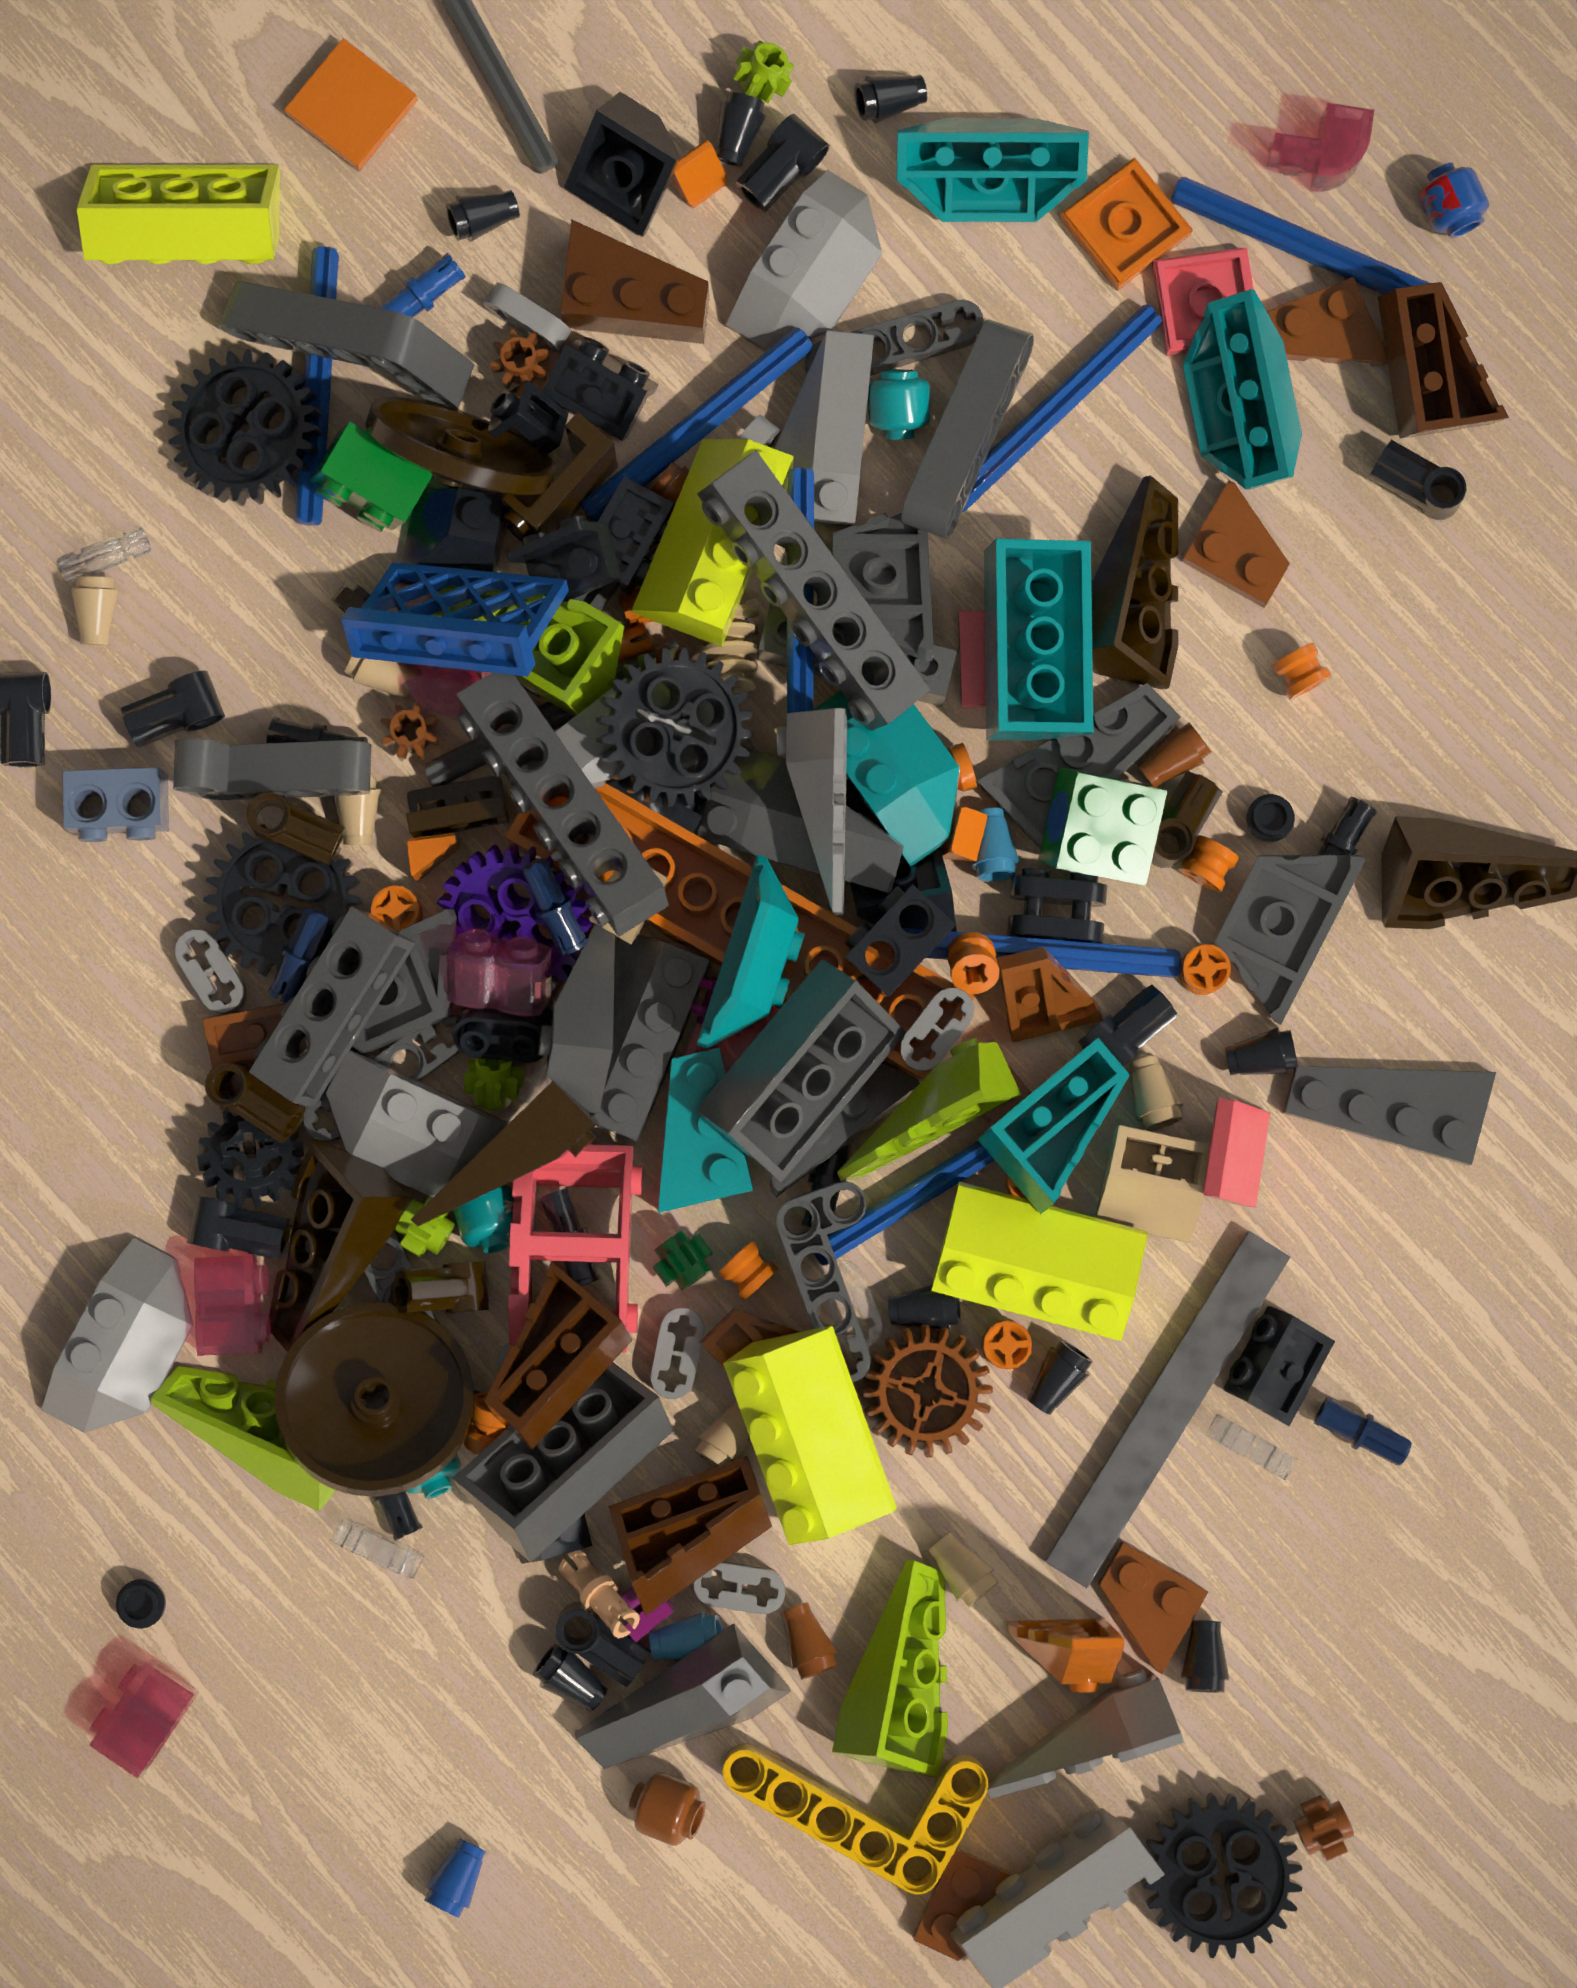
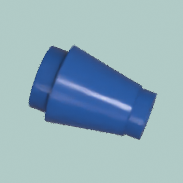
M459 1839L456 1847L452 1849L425 1886L429 1891L424 1901L459 1918L464 1907L468 1909L470 1907L482 1866V1859L486 1851L463 1839Z

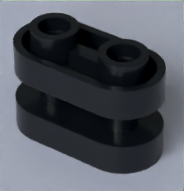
M1025 868L1022 869V876L1012 877L1010 898L1024 901L1023 914L1009 916L1007 936L1103 944L1105 924L1090 920L1091 907L1106 906L1108 886L1098 883L1099 876L1075 872L1070 873L1069 880L1050 878L1051 871ZM1043 903L1071 905V918L1043 916Z
M486 985L474 987L464 998L460 1015L453 1029V1042L462 1053L474 1058L522 1063L536 1062L545 1056L539 1055L541 1026L551 1025L556 1002L546 993L536 990Z

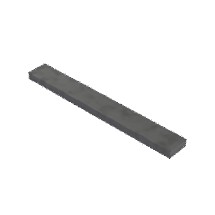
M1247 1231L1044 1560L1045 1563L1086 1589L1088 1588L1291 1258L1289 1255L1251 1231Z

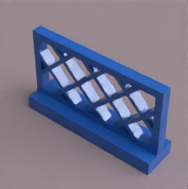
M392 562L362 608L348 607L341 621L351 655L354 658L528 677L535 666L532 650L569 589L566 579ZM400 580L417 582L395 591V587ZM450 585L461 586L441 595H438L436 592ZM492 590L504 591L484 600L480 597V595ZM536 594L547 595L529 604H526L524 599ZM428 595L430 598L409 608L405 605V603ZM469 599L474 603L454 612L448 609ZM512 604L517 606V609L497 617L492 613ZM395 607L399 610V612L387 611ZM440 612L442 616H432V614ZM482 616L486 619V621L474 620ZM525 621H528L529 623L527 628L526 625H518Z

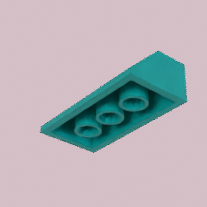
M996 538L984 550L986 740L1036 741L1094 733L1091 541Z

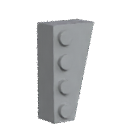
M1103 1808L1097 1812L1090 1811L1084 1814L1073 1824V1832L1059 1844L1053 1842L1042 1848L1034 1857L1035 1863L1021 1875L1013 1874L1006 1878L996 1888V1896L982 1907L978 1905L970 1908L958 1919V1927L950 1935L981 1977L992 1988L1005 1987L1048 1957L1051 1953L1049 1943L1056 1938L1061 1942L1070 1938L1074 1939L1087 1930L1090 1915L1098 1909L1110 1906L1114 1911L1130 1900L1129 1895L1126 1893L1127 1889L1145 1877L1151 1885L1165 1875L1129 1826Z

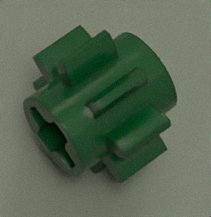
M682 1230L654 1250L661 1261L652 1267L666 1287L675 1281L681 1291H683L711 1271L705 1259L710 1257L713 1252L700 1234L690 1240L686 1232Z

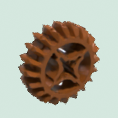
M928 1325L920 1327L921 1340L913 1341L909 1328H904L901 1330V1335L905 1342L903 1346L898 1347L891 1337H887L884 1340L886 1347L892 1352L887 1359L877 1351L871 1354V1358L882 1364L879 1373L869 1369L864 1376L868 1379L876 1380V1388H862L861 1396L867 1398L876 1397L877 1404L866 1407L864 1413L866 1416L882 1414L884 1419L877 1422L873 1426V1430L879 1434L890 1426L894 1431L887 1440L889 1446L894 1447L897 1445L901 1436L907 1438L908 1440L905 1445V1453L907 1455H913L917 1442H924V1456L927 1458L933 1457V1442L940 1441L943 1452L950 1454L952 1453V1445L948 1439L949 1437L955 1435L960 1443L966 1445L970 1440L961 1429L966 1424L977 1431L982 1429V1423L972 1418L974 1410L976 1409L982 1413L990 1412L991 1406L983 1402H977L978 1394H991L993 1387L988 1384L978 1385L976 1379L987 1375L990 1372L989 1367L984 1365L975 1369L972 1368L970 1363L976 1360L981 1353L977 1348H974L965 1356L959 1351L967 1340L963 1335H959L954 1340L952 1346L946 1344L949 1335L948 1328H941L938 1331L937 1341L930 1340V1328ZM919 1350H931L928 1361H926V1365L919 1375L905 1377L891 1373L894 1366L906 1355ZM945 1354L951 1357L962 1370L967 1386L966 1395L949 1390L942 1383L941 1371ZM935 1366L932 1378H934L933 1386L940 1390L941 1393L950 1395L951 1399L938 1397L936 1401H933L930 1398L931 1404H924L922 1413L919 1416L921 1408L919 1403L920 1395L913 1392V1389L902 1386V1383L906 1382L915 1385L918 1380L923 1383L922 1378L930 1377L932 1367ZM886 1387L902 1391L911 1398L913 1407L909 1427L901 1424L892 1414L887 1402ZM949 1405L962 1409L957 1418L946 1427L935 1431L923 1432L925 1422L931 1410L936 1406Z

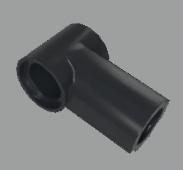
M791 114L775 129L768 140L767 148L736 180V187L752 205L767 212L799 176L802 178L808 176L821 163L829 151L830 145L797 115Z
M1392 439L1385 447L1369 476L1372 480L1415 503L1427 517L1435 520H1445L1453 516L1459 509L1467 491L1466 481L1463 475L1456 469L1439 467ZM1435 485H1445L1452 490L1454 500L1447 503L1439 502L1433 498L1430 488Z
M205 670L183 675L170 682L168 689L121 707L122 718L128 733L138 748L182 730L191 732L209 727L225 717L209 673Z
M47 672L0 673L1 764L4 766L29 768L45 765V714H49L51 708V685Z
M1151 984L1132 998L1113 1017L1111 1014L1080 1039L1078 1043L1085 1049L1094 1040L1099 1038L1124 1067L1141 1052L1140 1047L1176 1018L1178 1013L1165 995Z
M197 1195L186 1243L227 1252L230 1249L248 1252V1254L281 1259L286 1246V1242L283 1241L285 1226L289 1225L290 1218L235 1207V1203Z
M581 1602L567 1605L558 1617L556 1638L559 1645L570 1653L580 1655L625 1687H628L636 1678L651 1654L650 1649L638 1641L635 1643L629 1635L622 1638L615 1637L596 1612L588 1611ZM574 1616H581L590 1622L592 1632L585 1638L576 1639L566 1632L565 1623Z

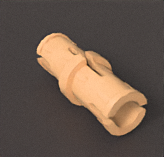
M577 1550L569 1553L568 1556L579 1569L576 1571L563 1559L559 1565V1573L579 1592L582 1605L588 1611L596 1612L615 1637L622 1638L630 1634L629 1630L619 1620L620 1617L635 1629L639 1623L640 1616L617 1593V1584L610 1576L601 1575L583 1551Z

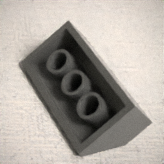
M640 934L637 935L632 944L618 937L614 956L613 1051L599 1113H592L599 1121L595 1126L637 1143L640 1142L692 1011L690 1007L696 1003L702 989L699 986L700 980L706 979L710 969L709 959L667 942Z
M822 959L698 1106L696 1111L722 1135L782 1183L907 1032L855 979Z
M612 1362L533 1449L528 1447L507 1428L452 1479L495 1532L528 1561L532 1562L674 1430L659 1396Z

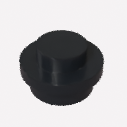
M1266 794L1255 799L1249 806L1246 814V823L1249 831L1254 837L1264 842L1282 840L1291 832L1295 822L1294 810L1291 804L1285 798L1275 794Z
M136 1579L127 1583L119 1591L116 1599V1610L120 1619L126 1625L137 1629L148 1628L157 1623L163 1616L166 1608V1598L163 1590L157 1583L148 1579Z

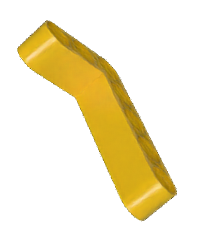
M748 1743L738 1744L726 1754L723 1763V1779L727 1787L733 1792L912 1894H924L932 1890L937 1884L988 1789V1777L982 1764L976 1758L969 1755H957L951 1758L943 1767L939 1778H937L908 1833L757 1746ZM740 1757L752 1758L757 1762L759 1772L755 1778L749 1781L739 1780L731 1771L733 1762ZM963 1768L972 1769L978 1774L977 1785L969 1792H959L951 1785L953 1775ZM790 1781L796 1783L802 1791L799 1801L793 1805L780 1804L774 1796L775 1788L783 1782ZM834 1806L844 1813L845 1819L839 1828L827 1830L818 1824L816 1820L818 1813L825 1807ZM938 1812L950 1814L954 1818L953 1829L942 1836L932 1834L927 1828L928 1820L932 1815ZM877 1831L885 1835L888 1840L886 1848L879 1854L874 1855L864 1852L860 1847V1841L866 1833ZM913 1856L924 1857L930 1862L929 1872L921 1879L909 1878L903 1872L905 1862Z

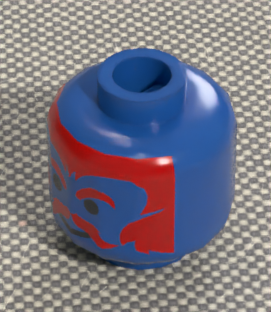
M1450 162L1435 168L1427 174L1429 182L1421 189L1418 197L1435 232L1448 233L1450 238H1455L1474 230L1484 222L1483 215L1489 208V200L1476 172L1472 168H1455L1454 164Z

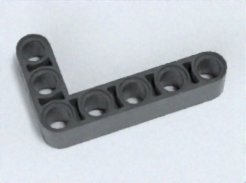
M235 281L219 323L221 330L244 341L384 370L423 400L456 410L460 407L474 368V364L423 323L405 314L244 281Z

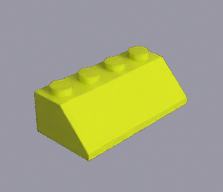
M279 164L91 165L77 205L84 260H99L104 264H118L124 260H146L151 264H165L172 260H193L199 264H212L219 260H241L246 264H259L266 260H274L279 241L280 224Z
M702 439L632 608V613L722 647L753 570L751 567L743 565L736 558L731 548L732 541L721 526H715L706 517L702 509L703 502L697 493L755 450H757L786 490L788 486V471L793 467L794 456L750 439ZM745 504L744 513L747 520L758 526L760 521L758 512L754 507Z
M959 1182L935 1266L931 1291L1122 1341L1135 1298L1148 1231L1054 1206L1040 1214L1027 1199Z
M832 1325L752 1342L723 1363L788 1545L830 1539L890 1514L897 1509Z

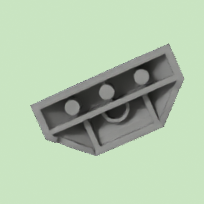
M829 170L806 189L751 270L726 322V327L765 352L794 328L803 330L809 339L825 335L827 330L832 331L882 256L868 195Z
M349 1050L339 1066L326 1092L347 1153L383 1168L393 1180L431 1197H434L509 1124V1122L352 1050Z
M135 1237L132 1238L100 1280L53 1369L41 1411L83 1433L149 1411L152 1405L151 1397L164 1383L194 1326L177 1259Z

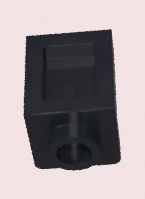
M525 380L511 391L508 389L503 390L494 399L490 407L492 417L487 432L494 438H497L509 428L514 427L527 440L549 454L561 444L569 413L532 383Z

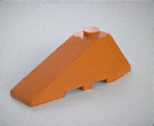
M1104 1618L1007 1621L1008 1633L1061 1684H1069L1070 1692L1099 1691V1683H1111L1124 1650V1637Z

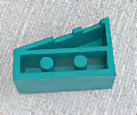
M1099 1038L1094 1040L978 1138L979 1142L1040 1214L1055 1204L1074 1167L1078 1165L1091 1138L1102 1124L1130 1076Z
M720 1048L672 1059L658 1213L753 1191L744 1152L696 1111L698 1106L726 1074Z

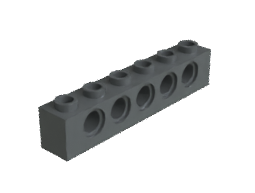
M757 450L740 460L697 493L703 502L702 509L706 517L715 526H721L732 541L731 548L736 558L743 565L751 567L762 582L760 586L764 596L771 604L781 608L791 622L790 629L794 637L802 645L809 646L820 661L819 669L822 675L830 684L839 687L849 701L848 709L861 725L867 726L870 731L888 725L930 691L928 685ZM745 504L754 507L758 512L760 519L758 526L747 520L744 513ZM775 544L782 546L786 550L789 558L787 566L777 561L774 555ZM804 584L811 586L815 590L818 598L816 606L810 604L805 599L803 594ZM834 624L841 626L845 631V646L835 640L832 633ZM863 663L873 669L875 674L874 685H870L864 680L861 671Z
M490 673L457 693L462 713L456 717L462 729L471 741L479 737L486 747L482 755L494 775L499 777L504 774L512 785L507 789L519 811L524 814L530 810L538 823L533 828L544 847L548 851L556 847L563 857L564 861L559 863L573 888L576 889L581 885L590 896L586 904L598 924L602 927L609 923L616 935L620 937L668 907L664 885L515 675ZM503 725H516L508 733L496 732ZM538 760L542 762L535 769H522V766L529 761ZM553 798H568L567 802L559 807L547 805ZM581 834H592L595 836L586 844L573 843L574 839ZM608 871L622 873L618 879L612 882H602L599 880Z

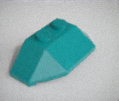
M942 118L897 130L896 178L900 184L907 188L942 222H1037L1065 199L1075 188L1077 189L1087 181L1089 131L1041 119Z
M1249 289L1209 302L1203 313L1204 319L1194 335L1183 362L1201 457L1235 480L1246 490L1292 478L1299 452L1302 430L1284 342L1255 290Z
M840 690L815 707L813 711L834 708L845 709L847 716L846 777L854 785L858 794L883 826L886 833L904 845L902 856L911 867L951 838L960 767L914 704L888 725L870 731L867 726L861 725L852 716L848 709L849 701Z
M756 855L697 1040L698 1046L707 1049L768 1018L772 1006L782 1007L790 980L781 978L787 959L797 961L805 933L796 931L799 918L765 856Z

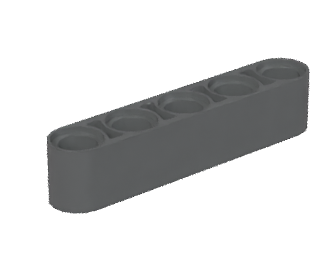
M989 319L985 321L907 494L902 509V524L946 539L950 538L953 534L1028 364L1034 343L1033 333Z

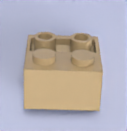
M1122 1125L1113 1128L1095 1218L1148 1231L1150 1235L1190 1243L1205 1197L1203 1187L1210 1144Z

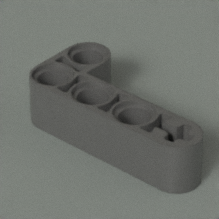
M209 739L175 740L173 790L212 800L253 799L260 793L266 792L276 793L283 798L366 795L370 793L372 745L366 742L348 740L227 745Z
M839 1181L784 1202L778 1210L776 1223L813 1329L831 1326L824 1324L818 1317V1307L822 1302L835 1299L840 1301L846 1308L845 1318L842 1322L832 1326L836 1335L844 1333L850 1327L854 1328L855 1335H846V1340L852 1353L860 1351L862 1357L856 1360V1369L849 1371L852 1382H856L863 1378L869 1370L871 1363L870 1353L827 1234L852 1226L860 1221L865 1214L867 1204L866 1197L859 1186L853 1182ZM839 1190H850L858 1198V1209L849 1217L837 1216L830 1208L831 1197ZM792 1207H804L811 1213L813 1218L812 1226L806 1232L800 1234L792 1233L785 1226L784 1216ZM820 1253L827 1258L829 1270L824 1277L814 1280L809 1279L803 1274L801 1261L806 1255Z

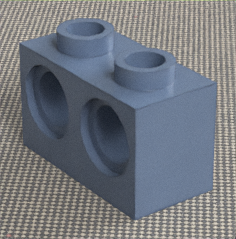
M159 767L63 771L64 829L73 835H78V841L104 842L108 840L107 834L126 833V839L144 841L156 839V832H169L168 774ZM148 794L151 798L149 811L143 816L133 817L130 813L131 801L137 795ZM91 796H101L103 801L101 812L96 817L84 818L82 806L85 800Z

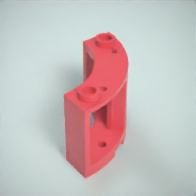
M589 1144L576 1157L568 1152L565 1156L513 1181V1223H511L509 1253V1266H511L509 1348L511 1345L515 1346L527 1320L525 1315L532 1303L533 1260L616 1263V1310L610 1311L623 1322L628 1333H637L638 1304L629 1303L632 1199L633 1195H642L643 1166H634L633 1146ZM537 1185L620 1188L617 1234L534 1232ZM627 1347L621 1353H627Z

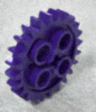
M512 843L505 850L504 856L497 845L491 846L486 852V857L479 851H476L468 859L469 864L462 862L454 870L456 877L451 876L443 885L449 893H444L437 900V904L443 909H454L457 915L454 960L462 958L465 962L459 974L463 976L472 970L476 972L475 987L481 986L486 980L493 982L492 986L497 987L509 986V988L524 989L526 987L527 990L541 991L543 985L549 992H552L559 984V979L567 981L573 969L572 966L574 967L581 953L580 950L583 947L571 954L566 953L561 956L553 939L543 936L539 931L538 924H546L543 918H537L536 910L539 906L522 872V868L526 864L536 860V847L532 846L523 857L519 855L516 843ZM550 854L548 857L545 858V860L549 863L550 867L552 868L553 859L551 858ZM562 869L558 872L552 870L563 895H569L573 900L570 906L583 932L588 931L593 922L587 917L580 916L588 908L587 900H576L574 897L582 885L575 889L571 884L567 885L564 881L566 877ZM513 883H520L525 886L530 894V898L519 896L513 888ZM491 886H495L498 891L492 889ZM474 904L484 906L490 914V919L479 916L474 909ZM516 919H517V921H518V922H515V923H513V924L510 922V921H514V920H516ZM499 945L509 947L514 952L516 959L505 957L500 952ZM530 952L538 955V957H533Z

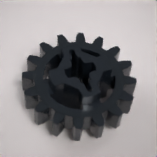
M224 1110L222 1112L224 1123L220 1126L217 1123L209 1122L207 1129L210 1138H199L198 1141L199 1150L202 1154L197 1156L199 1171H205L203 1173L204 1185L206 1188L217 1185L215 1188L216 1196L220 1201L229 1194L234 1195L235 1207L238 1208L242 1206L245 1198H252L255 1208H261L262 1197L266 1195L274 1202L280 1201L279 1188L282 1186L285 1189L292 1190L294 1183L292 1174L297 1175L302 1163L300 1157L304 1156L303 1141H297L299 1138L298 1129L285 1143H280L242 1117H234L228 1110ZM256 1154V1157L246 1158V1155Z

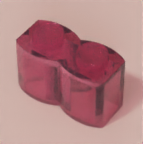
M480 929L458 933L447 948L448 1001L470 1008H495L513 1015H541L551 1000V948L537 943L535 939L530 937H515L504 941Z
M255 1255L195 1258L194 1291L197 1356L262 1354L263 1343H269L271 1335L269 1315L262 1314L261 1294H268L269 1291L267 1265H260V1258Z
M152 1659L146 1661L142 1667L136 1663L131 1666L118 1685V1689L124 1692L114 1709L106 1705L89 1729L96 1734L89 1746L137 1779L146 1773L199 1694L198 1690Z

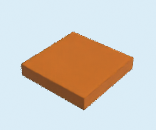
M342 38L285 107L284 111L289 118L360 171L418 101V98L408 87Z
M1135 157L1064 210L1059 218L1117 291L1150 267L1154 260L1160 259L1183 242L1193 231Z

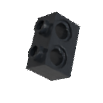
M913 884L905 892L897 886L878 906L884 913L872 928L863 922L844 943L851 949L844 958L886 998L903 983L956 926L946 914ZM916 906L925 913L926 926L922 932L910 934L902 929L899 923V916L905 907ZM874 942L887 944L893 952V961L885 970H875L866 961V950Z

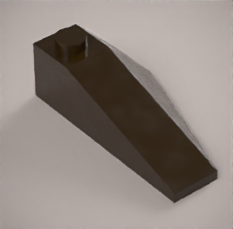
M1151 475L1143 477L1091 581L1093 672L1095 674L1140 685L1148 683L1151 687L1162 690L1170 688L1178 650V630L1171 629V603L1178 602V586L1172 585L1171 559L1178 555V498Z
M1395 816L1382 852V923L1385 928L1433 929L1445 926V919L1471 914L1473 920L1489 917L1490 909L1513 904L1519 909H1526L1577 897V851L1445 819Z
M552 1081L454 1176L411 1221L418 1227L565 1156L568 1152L574 1157L578 1156L596 1138L590 1130L599 1121L556 1082Z
M311 1141L294 1179L291 1197L298 1200L294 1225L285 1226L283 1241L290 1243L286 1268L278 1271L276 1275L267 1329L287 1353L303 1332L321 1318L332 1313L391 1237L409 1197L383 1168L321 1141Z

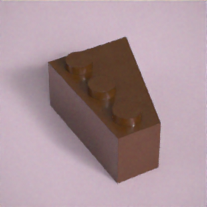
M571 220L560 311L562 322L574 330L704 344L710 299L708 281L577 221Z
M1442 282L1397 288L1378 297L1399 439L1490 425L1509 418L1503 404H1498L1486 380L1489 376L1483 364H1478L1466 340L1468 334Z
M552 1261L545 1273L547 1279L535 1304L531 1303L525 1315L527 1320L515 1346H510L484 1400L495 1417L531 1449L540 1442L632 1342V1338L623 1322Z
M747 1456L608 1506L632 1586L645 1616L772 1527Z

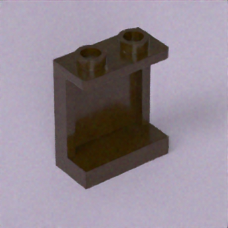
M579 412L565 425L570 450L577 456L530 507L524 506L512 494L505 493L500 498L505 510L503 518L509 523L506 527L520 542H522L521 540L524 537L535 533H551L558 530V522L573 517L581 508L582 501L598 489L618 468L614 443Z

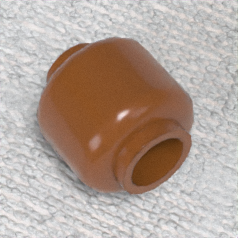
M663 1772L654 1774L646 1784L639 1782L634 1788L629 1801V1810L635 1812L634 1824L636 1830L643 1835L671 1846L679 1845L686 1838L692 1840L695 1837L703 1821L706 1808L705 1802L700 1800L698 1787Z

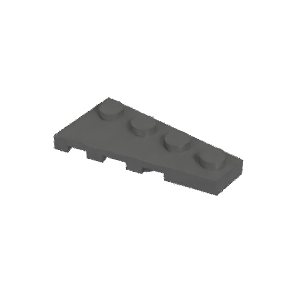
M1146 683L1094 713V733L1050 739L1035 749L1029 750L1013 759L1012 762L995 772L980 778L976 783L1041 848L1059 766L1119 778L1181 716Z
M1298 1066V1068H1294L1283 1114L1469 1166L1473 1163L1496 1072Z

